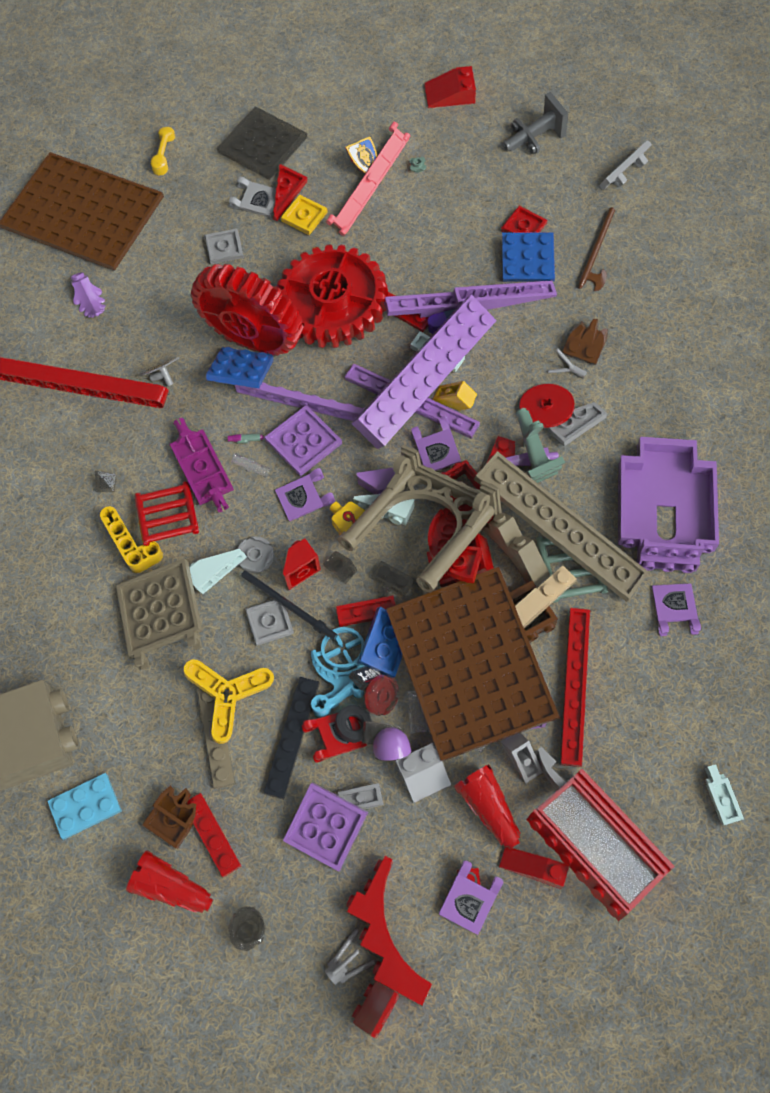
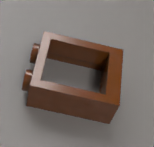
M530 581L510 592L513 603L521 601L532 590L537 588L535 583ZM550 606L543 611L548 619L525 631L529 642L536 640L539 637L538 634L544 631L549 633L556 628L555 625L558 618Z

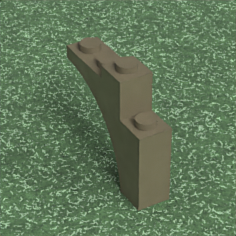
M503 512L493 516L492 521L486 523L481 529L507 554L526 583L533 581L538 587L551 576L534 541L521 534L513 516Z

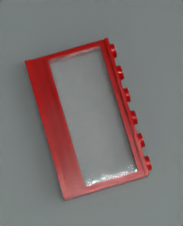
M583 769L533 810L526 819L530 827L537 831L544 839L547 846L559 855L561 861L569 866L577 879L589 888L592 895L618 921L623 919L675 867Z

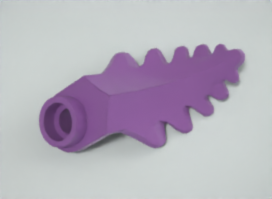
M83 272L71 276V284L75 289L73 302L75 305L80 304L79 311H85L84 316L88 315L89 318L102 314L105 311L103 308L106 307L101 304L105 302V299L99 297L102 294V290L90 283L89 278Z

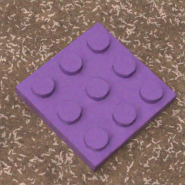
M307 405L265 436V441L300 477L342 444V440Z
M312 782L283 841L339 872L368 812Z

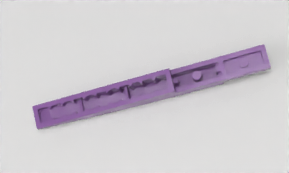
M553 281L454 288L453 292L385 297V307L388 316L419 313L420 317H430L436 313L456 309L471 295L486 310L556 297L557 293Z

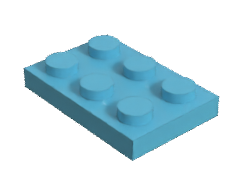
M106 773L47 801L63 840L122 812Z

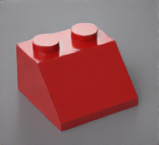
M306 538L301 541H295L288 549L283 570L288 590H291L321 570L318 555Z

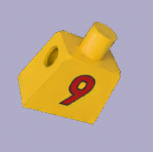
M336 501L329 508L334 514L331 518L332 525L339 535L346 532L365 511L351 501L344 507Z

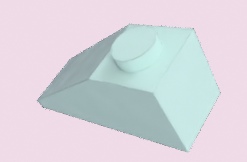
M236 549L190 564L189 568L193 585L204 594L247 556L241 549Z

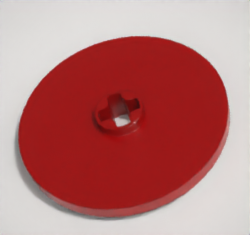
M540 384L530 388L523 394L520 400V409L526 408L533 422L540 421V423H543L544 428H550L565 423L572 416L575 409V401L572 394L562 386Z

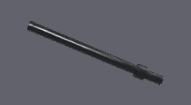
M243 571L241 577L309 623L319 634L323 633L333 641L337 638L338 634L328 628L327 624L322 620L315 619L248 571Z

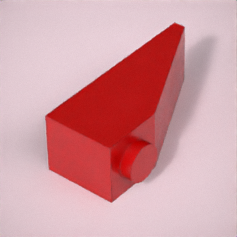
M505 847L499 868L560 890L564 887L569 870L568 865L559 861L514 848L509 850L508 847Z

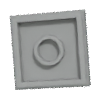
M237 228L205 235L210 264L244 258Z
M276 600L245 609L256 646L294 634L286 607Z

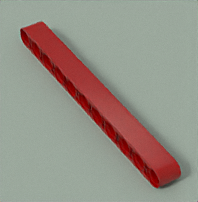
M0 357V380L23 383L36 387L40 385L42 388L104 399L107 397V399L121 402L124 400V402L138 405L141 403V405L155 408L157 406L158 408L164 407L169 390L162 385Z

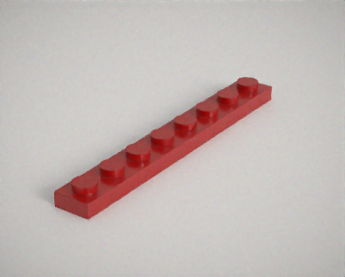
M570 608L560 760V765L582 767L590 626L589 609Z

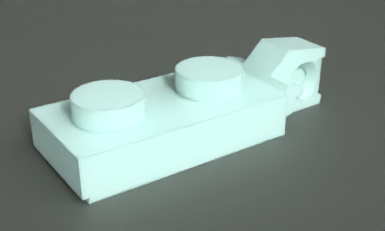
M716 764L705 768L708 779H705L706 787L721 825L724 826L743 820L744 817L728 778L724 774H719Z

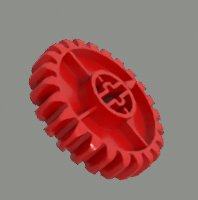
M328 244L325 246L324 251H321L319 247L312 248L313 254L309 255L307 252H303L300 254L301 261L296 259L290 261L291 269H284L282 271V279L277 282L276 286L282 290L281 294L287 295L292 300L291 304L298 308V314H300L303 320V332L300 338L304 337L306 344H313L317 340L318 347L324 348L327 342H331L333 348H338L339 342L343 341L345 345L349 346L352 345L353 337L357 340L364 339V330L373 332L375 330L374 322L379 323L382 321L383 312L386 311L385 297L389 296L385 274L383 271H380L379 264L376 261H371L370 255L367 253H362L359 256L358 248L353 247L346 251L345 245H339L337 250H333L332 245Z
M213 264L211 267L207 266L192 284L190 296L199 316L205 318V323L209 327H214L216 333L219 335L223 334L226 340L234 341L238 346L247 347L249 350L259 351V353L265 352L273 356H279V354H287L296 346L303 332L302 317L298 314V308L291 304L292 300L287 295H282V290L277 286H271L269 280L265 278L260 279L258 274L252 271L247 273L242 267L237 266L235 269L229 264H224L223 266Z

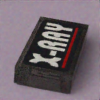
M364 667L352 671L349 678L363 691L367 689L374 678L386 675L369 667Z

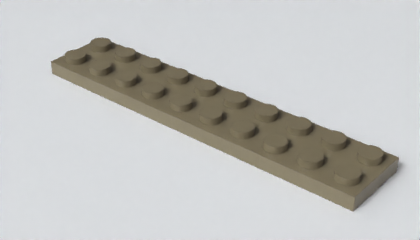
M498 451L475 476L474 480L479 484L483 480L497 486L502 503L626 602L649 572Z

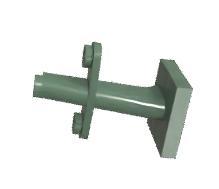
M526 408L518 410L516 415L523 436V446L526 447L532 468L526 475L539 483L557 475L565 461L562 456L554 460H550L546 456L538 433L544 428L543 423H540V421L533 422Z

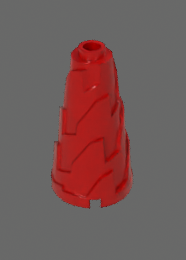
M489 764L467 776L464 781L461 780L454 785L455 790L463 797L474 814L480 818L501 846H508L510 850L520 843L518 839L521 833L514 822L512 813L505 801V796Z
M146 850L137 863L136 870L133 871L129 879L126 892L152 901L157 900L173 907L178 906L196 913H203L204 910L209 911L214 899L210 898L211 894L205 888L188 879L187 875L172 868L171 864L157 857L152 852Z

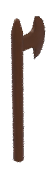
M610 207L579 280V289L589 280L595 284L594 291H599L606 282V270L602 269L600 274L590 271L615 213L613 207Z

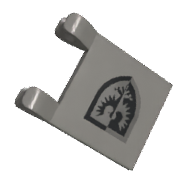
M241 176L238 177V188L246 189L242 201L235 197H230L228 200L230 203L229 208L242 209L271 217L275 206L276 188L250 182Z

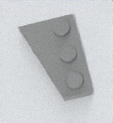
M593 402L575 408L572 416L565 423L545 429L563 446H566L607 418V413Z

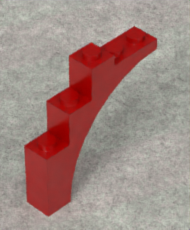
M384 856L383 860L379 859L374 868L376 874L373 880L369 879L364 888L366 894L363 895L357 891L355 896H350L346 907L349 908L347 912L370 925L368 929H363L359 940L362 941L361 947L383 958L382 962H377L372 974L376 975L374 980L422 1006L432 984L418 975L404 961L394 946L387 929L384 914V892L393 859Z

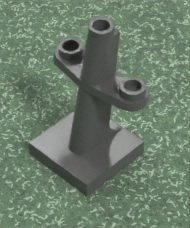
M551 92L545 94L543 116L527 127L518 118L514 119L511 123V128L514 132L518 133L503 142L504 149L511 152L528 142L529 151L532 154H537L540 151V147L535 137L548 129H553L560 139L565 137L569 113Z

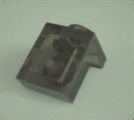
M337 551L323 563L327 570L336 574L345 584L357 572L351 559Z

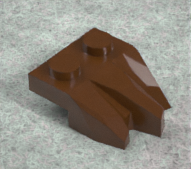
M593 319L588 327L581 321L571 331L563 354L597 365L607 341L608 329L597 330L598 319Z
M170 785L153 804L154 809L143 823V826L178 849L192 828L196 814V804L191 803L187 805L191 796L187 788L175 796V790Z

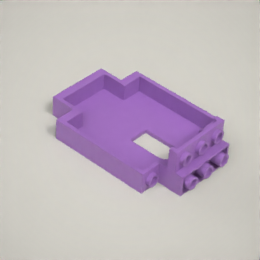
M640 437L637 444V456L621 455L618 464V545H623L626 548L637 546V563L648 571L662 569L665 572L682 570L683 573H692L700 565L701 554L711 553L719 545L716 461L697 460V440ZM657 506L675 507L676 535L671 540H664L657 533Z

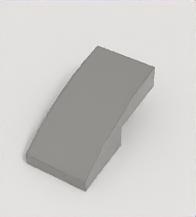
M540 747L536 753L538 762L547 780L557 791L566 782L552 769L556 761Z

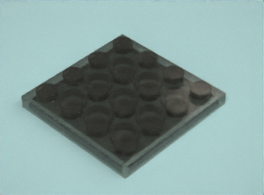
M255 106L217 147V151L221 155L270 180L279 170V165H283L308 137L307 133Z

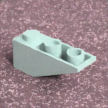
M380 494L354 496L353 501L356 505L366 510ZM414 499L402 501L394 505L381 519L387 518L396 525L403 524L406 526L415 507Z

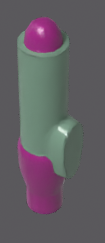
M235 434L228 436V442L233 441L237 442V444L264 439V436L261 434Z

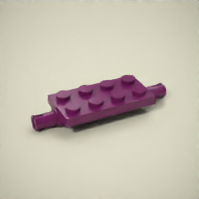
M179 418L181 425L176 419L173 424L179 433V438L171 443L170 446L199 505L213 500L218 512H223L221 505L224 510H227L229 506L223 495L234 489L204 430L191 431L184 418Z

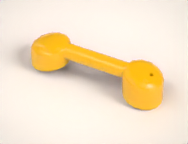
M162 127L158 131L161 141L157 155L151 159L152 171L158 176L164 175L168 171L164 152L167 142L175 139V132L171 127Z

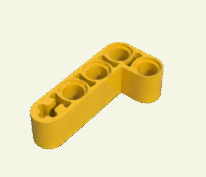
M107 506L101 510V520L132 572H143L162 560L163 552L157 542H151L149 546L141 545L137 547L116 509ZM113 517L114 522L111 523L109 518ZM127 545H131L130 548L124 549ZM156 550L155 554L149 555L150 552ZM135 560H140L137 564H132Z

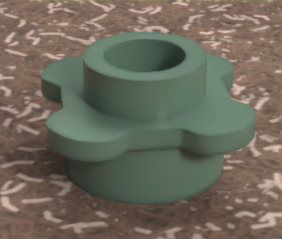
M424 157L411 158L409 160L411 171L419 173L426 170Z

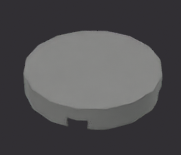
M254 536L250 539H245L237 547L247 556L239 563V566L244 571L260 573L268 569L273 562V547L263 537Z

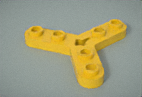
M190 660L184 666V676L215 699L211 737L213 741L219 744H224L231 738L236 701L268 689L274 680V675L268 668H260L227 681L198 660ZM225 689H228L229 693L232 694L228 696L227 703H224V694H221Z

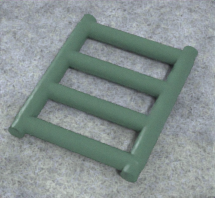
M536 538L538 551L550 575L554 574L551 570V563L573 560L566 553L548 556L545 546L555 544L547 538ZM585 568L569 571L574 577L591 575ZM598 580L599 584L566 590L553 603L558 602L562 598L594 592L608 593V587Z

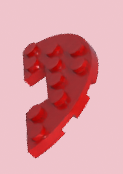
M466 504L458 507L459 511H470L473 509ZM448 508L440 509L429 527L428 546L433 559L454 535L457 528V520ZM462 519L463 526L466 524L468 519ZM467 546L446 571V574L457 580L474 584L483 554L482 548Z

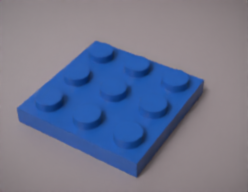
M502 233L503 282H554V233Z
M222 347L206 373V380L259 389L273 363V355L265 352L257 353L249 350Z

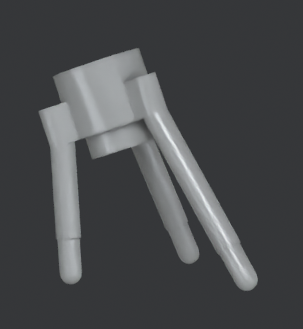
M358 929L353 931L335 957L328 963L329 967L325 970V973L335 985L339 981L343 984L349 978L376 964V960H372L345 974L348 971L345 966L359 954V950H355L343 962L339 958L359 932Z

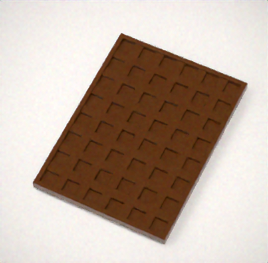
M49 152L0 220V228L115 271L160 204L164 195L163 192Z
M499 567L476 575L474 584L459 581L386 609L442 762L560 718Z

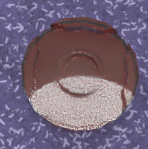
M379 675L369 683L365 693V705L370 713L377 716H385L394 709L398 701L396 695L399 692V687L392 677Z

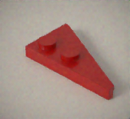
M282 164L279 165V177L277 179L273 220L275 221L279 220L308 182L306 176Z

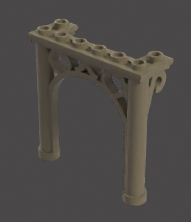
M402 445L401 456L396 459L393 466V471L396 472L393 478L353 525L338 537V542L346 550L353 551L388 510L402 501L427 499L444 505L453 513L457 520L456 531L416 579L417 584L423 590L432 592L437 587V582L491 517L502 513L500 492L497 486L483 480L480 483V490L467 486L463 482H458L448 475L436 472L430 467L423 466L420 462L419 451ZM418 483H422L427 486L425 489L415 490L413 488V486ZM450 496H453V497L457 498V499L454 501V503H453V498H451ZM466 504L473 509L470 511H459L458 507ZM462 519H468L466 524L463 526Z

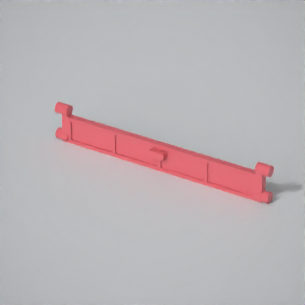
M392 122L389 127V131L393 132V134L337 217L330 214L326 220L328 225L333 223L341 229L339 234L345 236L410 138L409 133L403 134L397 129L398 124L396 122Z

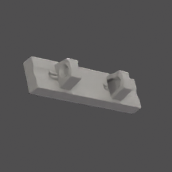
M647 140L616 168L599 187L605 190L611 183H614L619 188L624 185L627 179L623 172L633 163L637 167L642 168L648 162L644 153L652 144Z

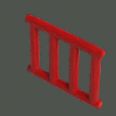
M187 481L179 486L146 494L135 493V504L143 546H149L151 542L175 536L199 533L191 490ZM184 493V498L145 508L143 506L144 501ZM181 506L187 507V512L146 521L145 515ZM186 519L190 521L188 526L151 535L148 533L149 528Z

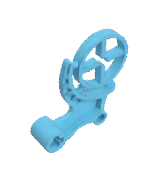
M348 627L332 630L337 634L350 633L357 637V639L345 644L346 649L361 644L362 651L364 640L356 630ZM339 635L336 641L340 648L325 654V646L330 639L325 636L321 644V651H311L312 662L317 673L322 679L334 686L332 692L326 695H317L312 699L311 706L317 718L330 715L331 710L337 707L345 698L351 695L361 698L365 693L363 683L355 673L367 668V666L358 662L359 656L352 661L347 650H343L348 664H335L329 660L341 653L340 648L343 647V643ZM323 656L324 661L330 667H332L333 670L324 667L317 657ZM357 666V668L350 671L337 672L338 670H348Z

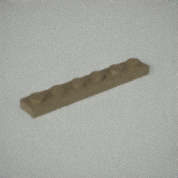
M197 687L214 788L218 789L235 785L228 742L219 744L213 741L211 737L215 699Z

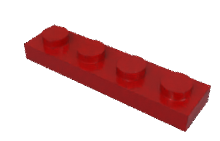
M199 793L189 799L187 805L191 803L196 804L193 824L221 876L224 878L242 867L205 798L202 793Z

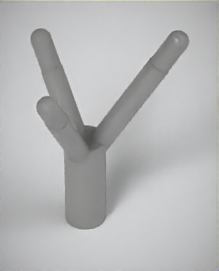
M556 349L559 357L569 368L552 369L547 372L560 373L571 371L584 378L587 372L573 365L559 349Z

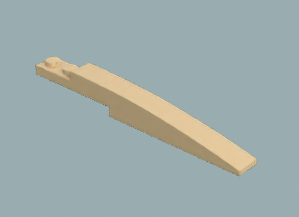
M561 566L544 583L532 590L515 606L524 628L576 582L577 579L564 566Z

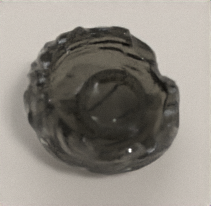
M251 906L239 908L233 914L229 923L228 933L230 941L236 949L249 951L255 945L262 943L266 926L261 913Z

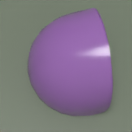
M389 727L381 730L373 743L374 755L380 760H397L411 753L407 736L397 728Z

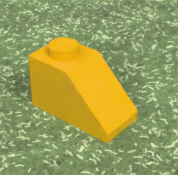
M464 381L439 386L432 400L460 411L471 409L477 393Z

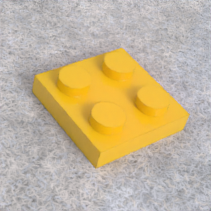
M299 195L283 214L281 220L283 223L310 236L328 211L326 207Z

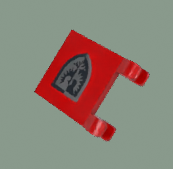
M338 713L318 719L306 720L302 725L304 733L318 728L325 750H319L314 753L313 760L315 763L366 747L367 743L365 739L354 743L348 742L338 735L335 729V719ZM356 717L346 719V726L350 730L357 731L360 729Z

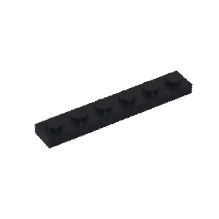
M304 677L299 678L264 795L285 799L304 737L302 725L304 721L309 720L312 710L311 701L317 694L319 681Z

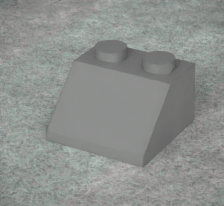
M434 743L418 749L404 758L395 760L396 767L413 803L451 785Z

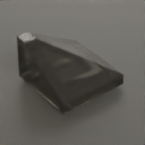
M95 471L96 492L115 493L117 476L111 473Z

